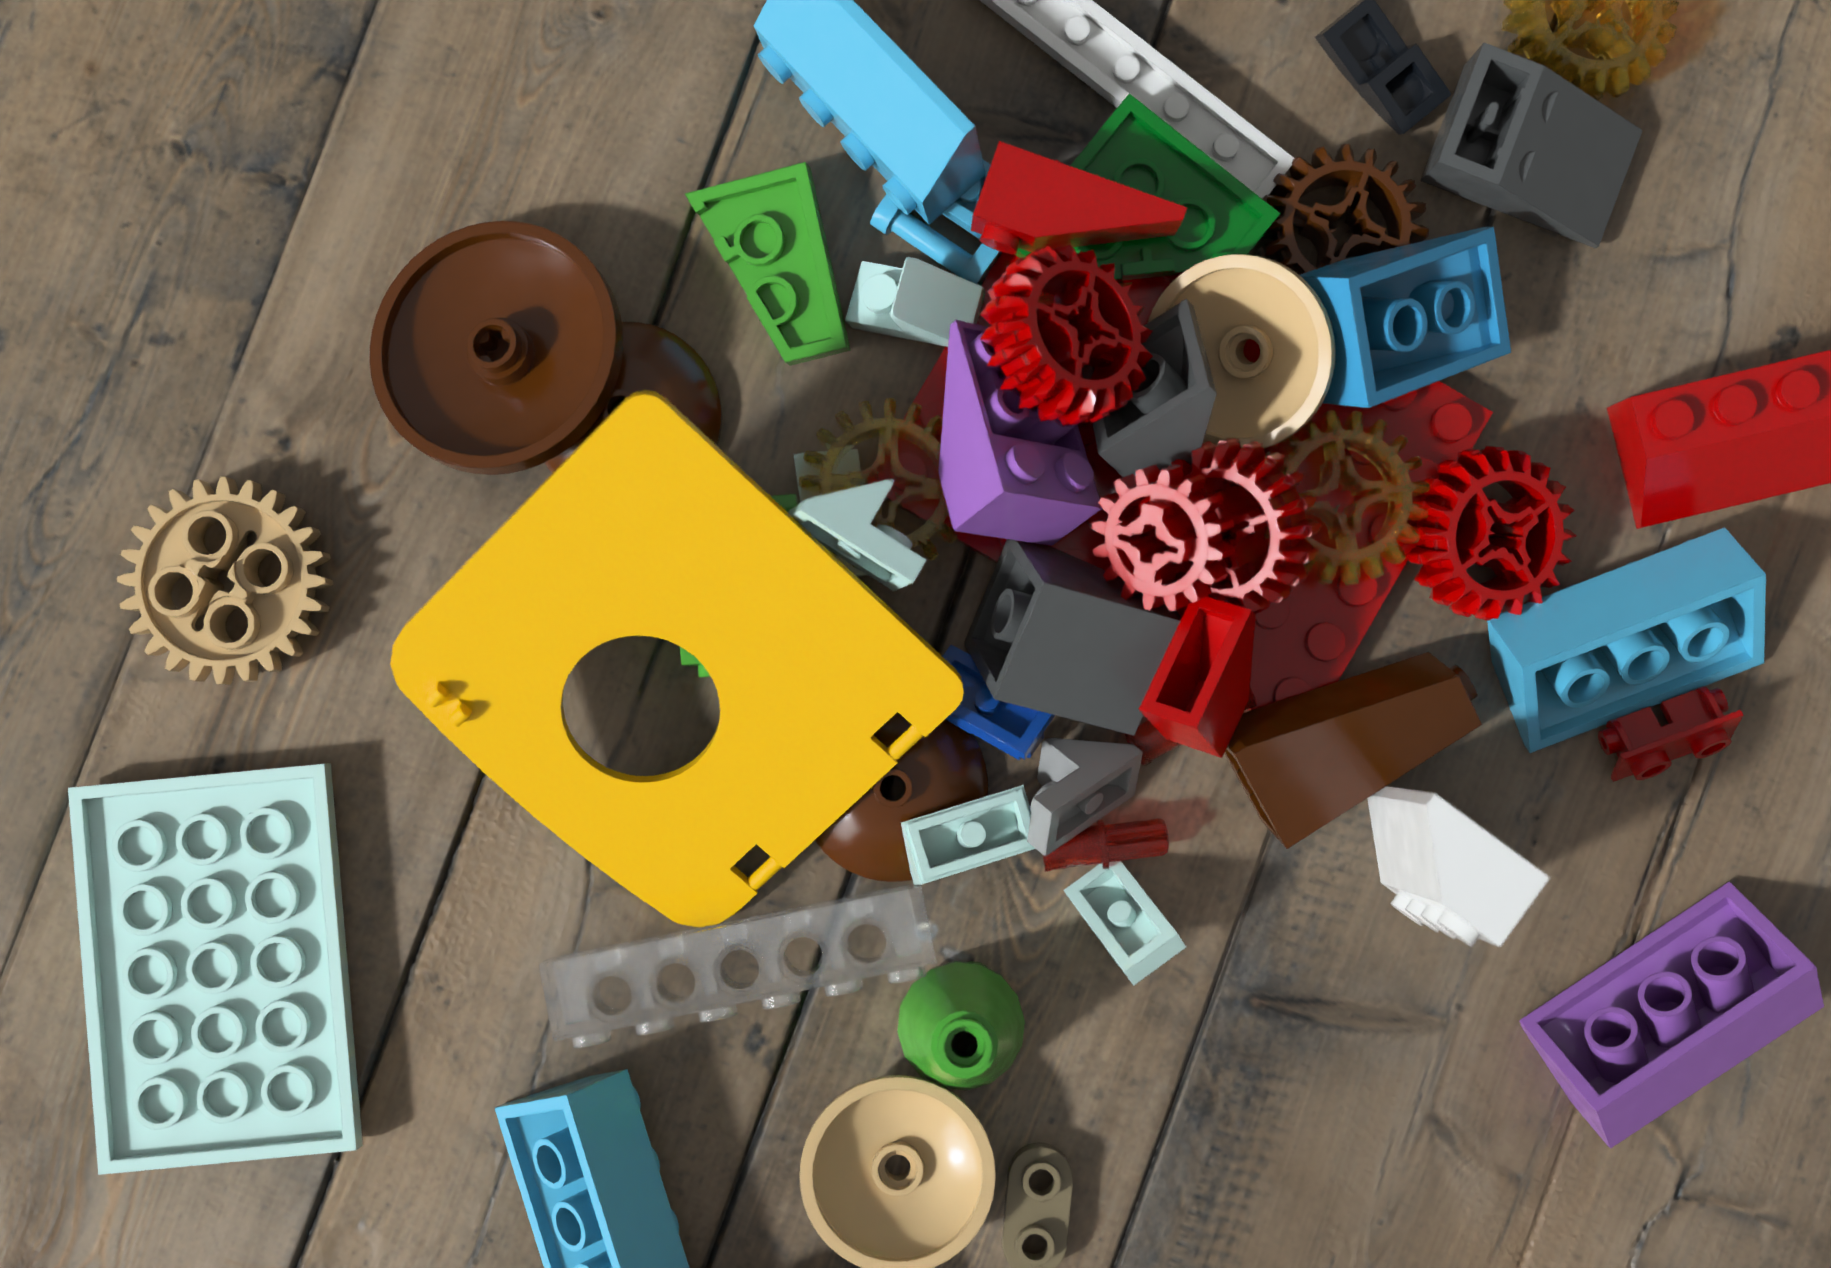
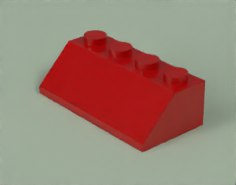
M1831 350L1632 396L1606 408L1636 529L1831 483Z

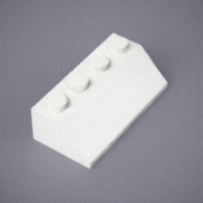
M1385 786L1367 798L1380 881L1396 894L1390 904L1420 926L1426 925L1437 933L1440 930L1450 938L1455 939L1457 937L1469 946H1473L1477 939H1481L1500 947L1550 879L1546 874L1435 793Z

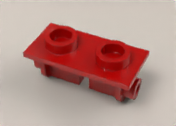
M1702 686L1661 703L1660 708L1669 723L1662 727L1650 706L1608 721L1607 729L1598 732V739L1603 751L1607 755L1617 753L1619 757L1610 776L1612 781L1615 782L1634 775L1636 780H1645L1664 772L1672 765V760L1693 753L1695 758L1700 759L1720 752L1731 744V737L1744 716L1742 711L1738 710L1724 715L1723 713L1727 712L1729 707L1720 688L1709 690L1707 687Z

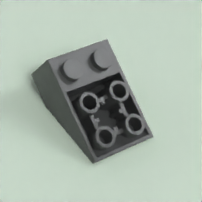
M1483 43L1463 67L1420 181L1590 247L1597 248L1600 245L1643 130L1546 66Z

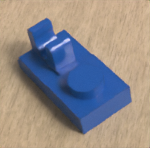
M951 644L943 657L960 674L964 693L959 706L945 720L970 734H974L1019 761L1021 758L1024 760L1026 757L1031 758L1044 739V731L1055 715L995 700L971 655Z

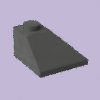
M1187 298L1144 325V327L1153 331L1146 339V342L1142 343L1153 356L1146 363V366L1142 368L1146 380L1140 384L1138 389L1132 391L1133 397L1128 400L1125 406L1110 412L1108 416L1096 422H1092L1098 454L1123 477L1131 474L1136 476V470L1151 465H1157L1161 472L1162 469L1170 467L1171 462L1177 459L1185 460L1192 465V450L1202 447L1217 393L1195 309ZM1089 365L1083 366L1081 370L1083 378L1091 380L1095 368Z

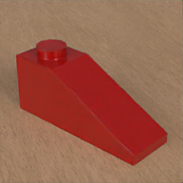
M999 141L972 216L971 231L981 234L980 242L1003 253L1016 254L1018 248L1033 252L1036 249H1044L1047 246L1055 249L1058 246L1063 247L1069 244L1073 247L1172 236L1176 234L1180 227L1187 207Z

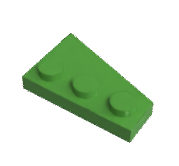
M806 162L685 193L693 209L700 216L714 239V244L724 261L728 263L745 291L749 303L785 363L791 366L851 351L812 172Z

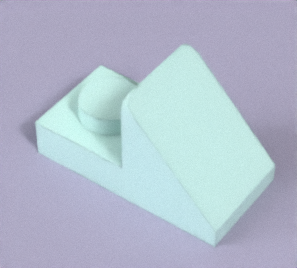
M906 257L903 268L862 261L845 321L854 329L948 347L950 324L955 320L977 324L986 290L980 285L913 257Z
M893 479L808 498L788 512L829 551L892 591L914 583L926 562V559L910 550L913 544L905 535L885 525H878L876 528L870 524L894 483Z
M1115 853L1063 890L1133 986L1186 948L1178 933Z

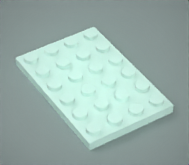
M331 763L68 788L98 1175L355 1151L363 1146Z

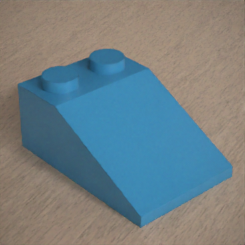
M1481 227L1344 259L1299 275L1313 288L1328 313L1334 334L1335 365L1330 387L1322 402L1324 404L1370 408L1511 353L1494 227Z

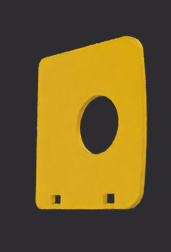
M648 390L635 392L627 397L406 622L393 643L390 662L396 684L405 696L442 734L525 810L625 889L670 920L678 924L694 927L720 924L736 914L758 893V890L782 867L785 868L886 775L911 747L923 736H928L955 711L961 703L964 693L960 674L942 655L673 404L657 392ZM626 636H650L670 641L697 658L710 674L717 689L720 703V719L716 732L700 755L685 766L674 771L659 775L637 776L624 774L605 767L591 758L579 746L566 723L563 709L564 686L570 672L578 661L598 645ZM898 712L912 725L887 748L874 734ZM757 844L771 857L747 877L735 864Z

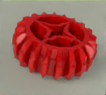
M1071 244L1063 247L1058 246L1055 249H1051L1049 246L1044 249H1036L1025 256V258L1021 257L1006 267V272L1001 274L1002 277L996 280L988 291L992 301L987 303L986 308L980 313L991 326L985 330V333L979 340L993 346L996 353L992 355L986 366L1001 367L1006 376L1000 390L1016 388L1020 393L1019 409H1031L1037 405L1040 422L1046 420L1053 421L1058 418L1063 427L1077 425L1081 422H1096L1108 416L1110 412L1125 406L1128 400L1133 397L1132 391L1138 389L1140 384L1146 380L1142 368L1153 357L1142 345L1153 331L1140 325L1138 320L1146 306L1133 305L1128 296L1133 282L1118 283L1114 279L1115 263L1102 264L1098 267L1094 250L1081 251L1077 254ZM1048 293L1054 295L1053 303L1047 306L1038 302L1040 294ZM1085 365L1095 368L1091 380L1081 378V370Z
M1226 438L1219 441L1217 445L1208 441L1203 443L1201 448L1192 450V465L1185 460L1177 459L1171 462V466H1182L1183 482L1200 474L1206 478L1201 492L1206 498L1221 493L1224 500L1215 510L1218 519H1233L1234 525L1244 521L1249 522L1248 526L1233 533L1231 530L1221 533L1222 541L1236 547L1235 554L1217 561L1225 568L1228 575L1225 579L1210 585L1212 593L1207 597L1251 609L1254 614L1269 608V604L1272 602L1277 604L1287 599L1292 592L1291 585L1296 586L1306 579L1309 572L1303 563L1315 559L1316 554L1320 550L1305 538L1318 533L1319 528L1322 526L1321 523L1307 519L1304 510L1314 506L1317 498L1311 495L1299 496L1296 487L1301 484L1304 474L1296 471L1285 476L1282 470L1286 455L1275 453L1265 458L1263 443L1252 441L1244 444L1242 447L1239 438ZM1243 487L1246 488L1249 492H1251V494L1258 500L1259 503L1254 502L1252 499H1250L1244 491ZM1269 527L1270 547L1266 561L1263 563L1262 557L1266 555L1263 538L1266 529ZM1188 560L1184 562L1183 570L1176 573L1175 579L1184 577L1191 569L1194 561Z
M1486 446L1481 451L1466 449L1458 452L1457 461L1444 460L1442 463H1438L1439 479L1426 478L1419 482L1427 496L1425 501H1413L1407 505L1414 514L1419 515L1417 526L1411 525L1402 530L1407 537L1417 539V547L1404 556L1410 563L1422 565L1414 580L1421 586L1432 588L1429 598L1433 599L1437 604L1449 606V610H1452L1454 614L1465 617L1475 615L1476 618L1487 621L1493 618L1498 619L1500 613L1505 611L1521 615L1523 604L1528 602L1543 603L1540 587L1552 588L1560 585L1553 572L1555 565L1564 566L1572 562L1565 553L1561 552L1563 541L1567 542L1577 537L1571 530L1563 527V520L1575 510L1568 504L1557 503L1566 486L1558 481L1548 480L1551 468L1541 462H1531V455H1527L1523 451H1507L1503 447ZM1496 482L1505 488L1512 498L1506 503H1500L1496 499L1487 498L1482 488ZM1473 564L1483 565L1484 567L1492 568L1496 577L1479 584L1466 570Z

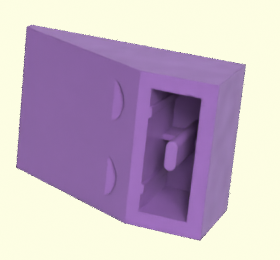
M955 320L950 324L938 472L953 530L1052 546L1102 509L1098 503L1100 499L1094 482L1093 470L1088 462L1078 425L1063 427L1058 418L1053 421L1046 420L1040 422L1037 405L1031 409H1019L1020 393L1016 388L1000 390L1006 378L1001 367L986 366L992 355L996 354L993 346L979 340L989 327Z

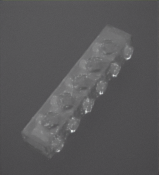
M913 883L736 919L716 925L697 927L550 957L539 964L553 1042L572 1038L573 1048H583L612 1040L610 1030L635 1025L637 1035L665 1031L675 1027L673 1017L698 1012L700 1022H710L737 1015L736 1004L761 1000L763 1009H774L792 1005L801 1001L800 991L824 987L826 996H837L863 989V978L887 974L889 983L911 981L925 977V966L936 964L937 960L922 885H914ZM863 924L878 927L886 938V945L883 951L877 956L870 958L857 955L849 944V935L856 927ZM807 937L817 942L822 950V962L811 970L795 968L787 957V945L792 940ZM736 950H743L752 954L759 965L758 977L748 983H738L732 980L725 971L724 962L726 955ZM673 963L687 966L695 977L694 991L685 996H677L670 993L662 981V973L665 966ZM609 976L619 977L629 985L632 997L628 1007L621 1009L612 1008L603 1001L600 995V985L603 978Z

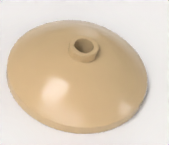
M1233 254L1207 259L1179 275L1159 297L1148 323L1186 298L1194 306L1217 393L1203 443L1211 441L1217 445L1219 441L1226 438H1239L1242 447L1244 444L1256 441L1263 443V447L1266 448L1280 443L1295 434L1309 422L1324 401L1330 387L1335 365V341L1328 313L1316 292L1301 276L1287 266L1272 259L1249 254ZM1249 339L1256 341L1260 347V356L1255 363L1250 362L1244 355V345Z
M907 1075L881 1076L860 1082L848 1088L832 1100L820 1113L812 1125L803 1148L800 1163V1189L807 1215L819 1236L833 1251L850 1263L861 1268H934L962 1251L982 1227L989 1213L994 1195L995 1161L988 1135L973 1110L955 1093L933 1081ZM902 1155L908 1159L910 1168L903 1175H893L885 1166L887 1160L891 1156Z

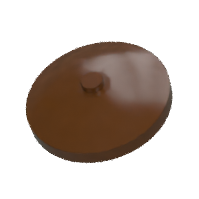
M493 221L470 225L453 231L424 248L400 271L387 290L376 314L370 341V370L375 394L383 412L397 432L431 459L447 467L473 474L498 475L527 470L555 458L570 448L591 428L603 412L615 388L622 363L623 327L621 315L613 292L601 272L580 249L561 235L543 227L516 221Z

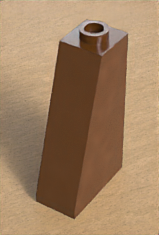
M1426 652L1244 712L1224 754L1260 820L1283 846L1288 849L1481 726L1482 723L1471 702L1478 695L1473 683L1458 665L1448 668L1430 652Z

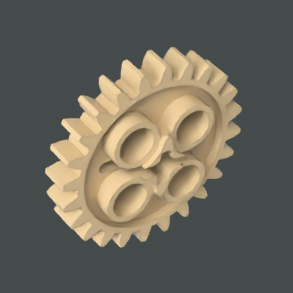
M220 477L216 494L208 482L199 479L193 482V499L182 491L170 490L169 497L173 507L171 511L150 505L147 509L156 523L152 529L133 525L131 529L134 535L143 542L141 549L121 551L122 557L136 564L135 572L117 577L118 583L135 587V595L121 602L120 608L140 611L142 616L129 628L130 633L138 635L152 633L154 635L144 652L147 655L159 656L170 650L165 669L168 671L180 672L190 663V680L204 682L213 669L216 684L231 685L236 669L243 681H258V662L269 672H280L282 670L278 654L280 651L291 656L300 657L303 651L295 639L298 633L318 636L320 632L307 619L310 612H329L330 608L324 602L314 598L315 590L333 586V580L318 576L315 571V567L331 559L330 554L321 551H310L309 545L321 535L320 530L313 527L297 528L306 513L303 508L292 506L281 512L286 496L283 493L271 490L261 500V484L247 480L238 493L236 481L228 477ZM220 521L226 530V540L219 551L210 554L204 545V536L206 530L212 524ZM255 532L257 535L256 541L253 545L246 548L248 534ZM275 553L281 562V574L274 584L266 587L258 577V567L265 556ZM222 570L228 571V578L235 582L231 592L223 591L224 585L217 580ZM186 576L193 586V595L185 607L178 609L173 603L171 591L175 582ZM241 608L248 618V628L246 634L240 640L234 642L226 632L225 623L233 610ZM205 614L203 620L204 627L198 631L195 628V623L198 617Z

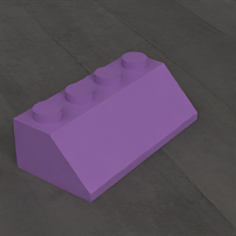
M1729 881L1519 1020V1022L1571 1103L1611 1149L1823 1008L1824 1003L1816 966Z

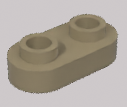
M1031 1143L1022 1147L1012 1157L1008 1167L1001 1241L1004 1256L1012 1268H1057L1066 1253L1073 1174L1065 1155L1058 1148L1047 1143ZM1040 1169L1047 1170L1053 1175L1051 1185L1043 1190L1034 1189L1029 1184L1031 1174ZM1038 1234L1046 1239L1047 1242L1043 1251L1038 1254H1030L1023 1249V1242L1030 1235Z

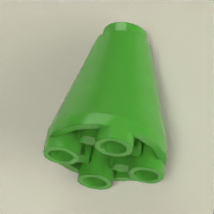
M953 961L930 968L911 984L907 994L900 1003L897 1033L905 1058L921 1077L947 1089L971 1090L991 1084L1012 1066L1023 1044L1025 1019L1017 994L1002 975L980 962ZM967 1031L977 1038L978 1043L971 1044L967 1048L966 1055L963 1056L959 1050L951 1047V1041L958 1032Z

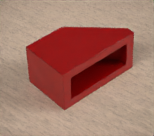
M1205 597L1194 603L1189 602L1139 707L1140 712L1165 739L1220 758L1223 757L1249 701L1256 618L1251 609L1210 597Z

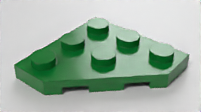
M1130 93L1070 165L1187 207L1184 219L1175 235L1073 247L1077 254L1081 251L1094 250L1098 267L1102 264L1115 263L1114 279L1116 281L1181 275L1187 269L1207 259L1233 254H1249L1280 215L1277 210ZM1018 248L1015 255L1019 258H1025L1031 252Z

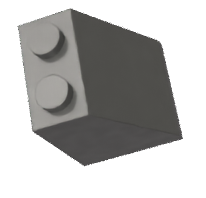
M1007 539L964 644L995 700L1134 736L1143 717L1139 707L1182 617L1176 610L1169 611L1165 603L1153 610L1144 609L1143 593L1125 600L1121 597L1122 588L1125 584L1124 580L1118 577L1106 581L1103 577L1106 570L1048 545Z

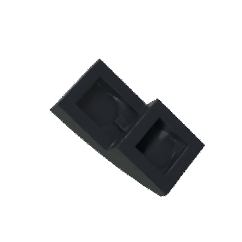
M1359 0L1315 36L1323 50L1354 89L1399 135L1405 134L1452 95L1417 43L1409 46L1404 43L1375 0Z

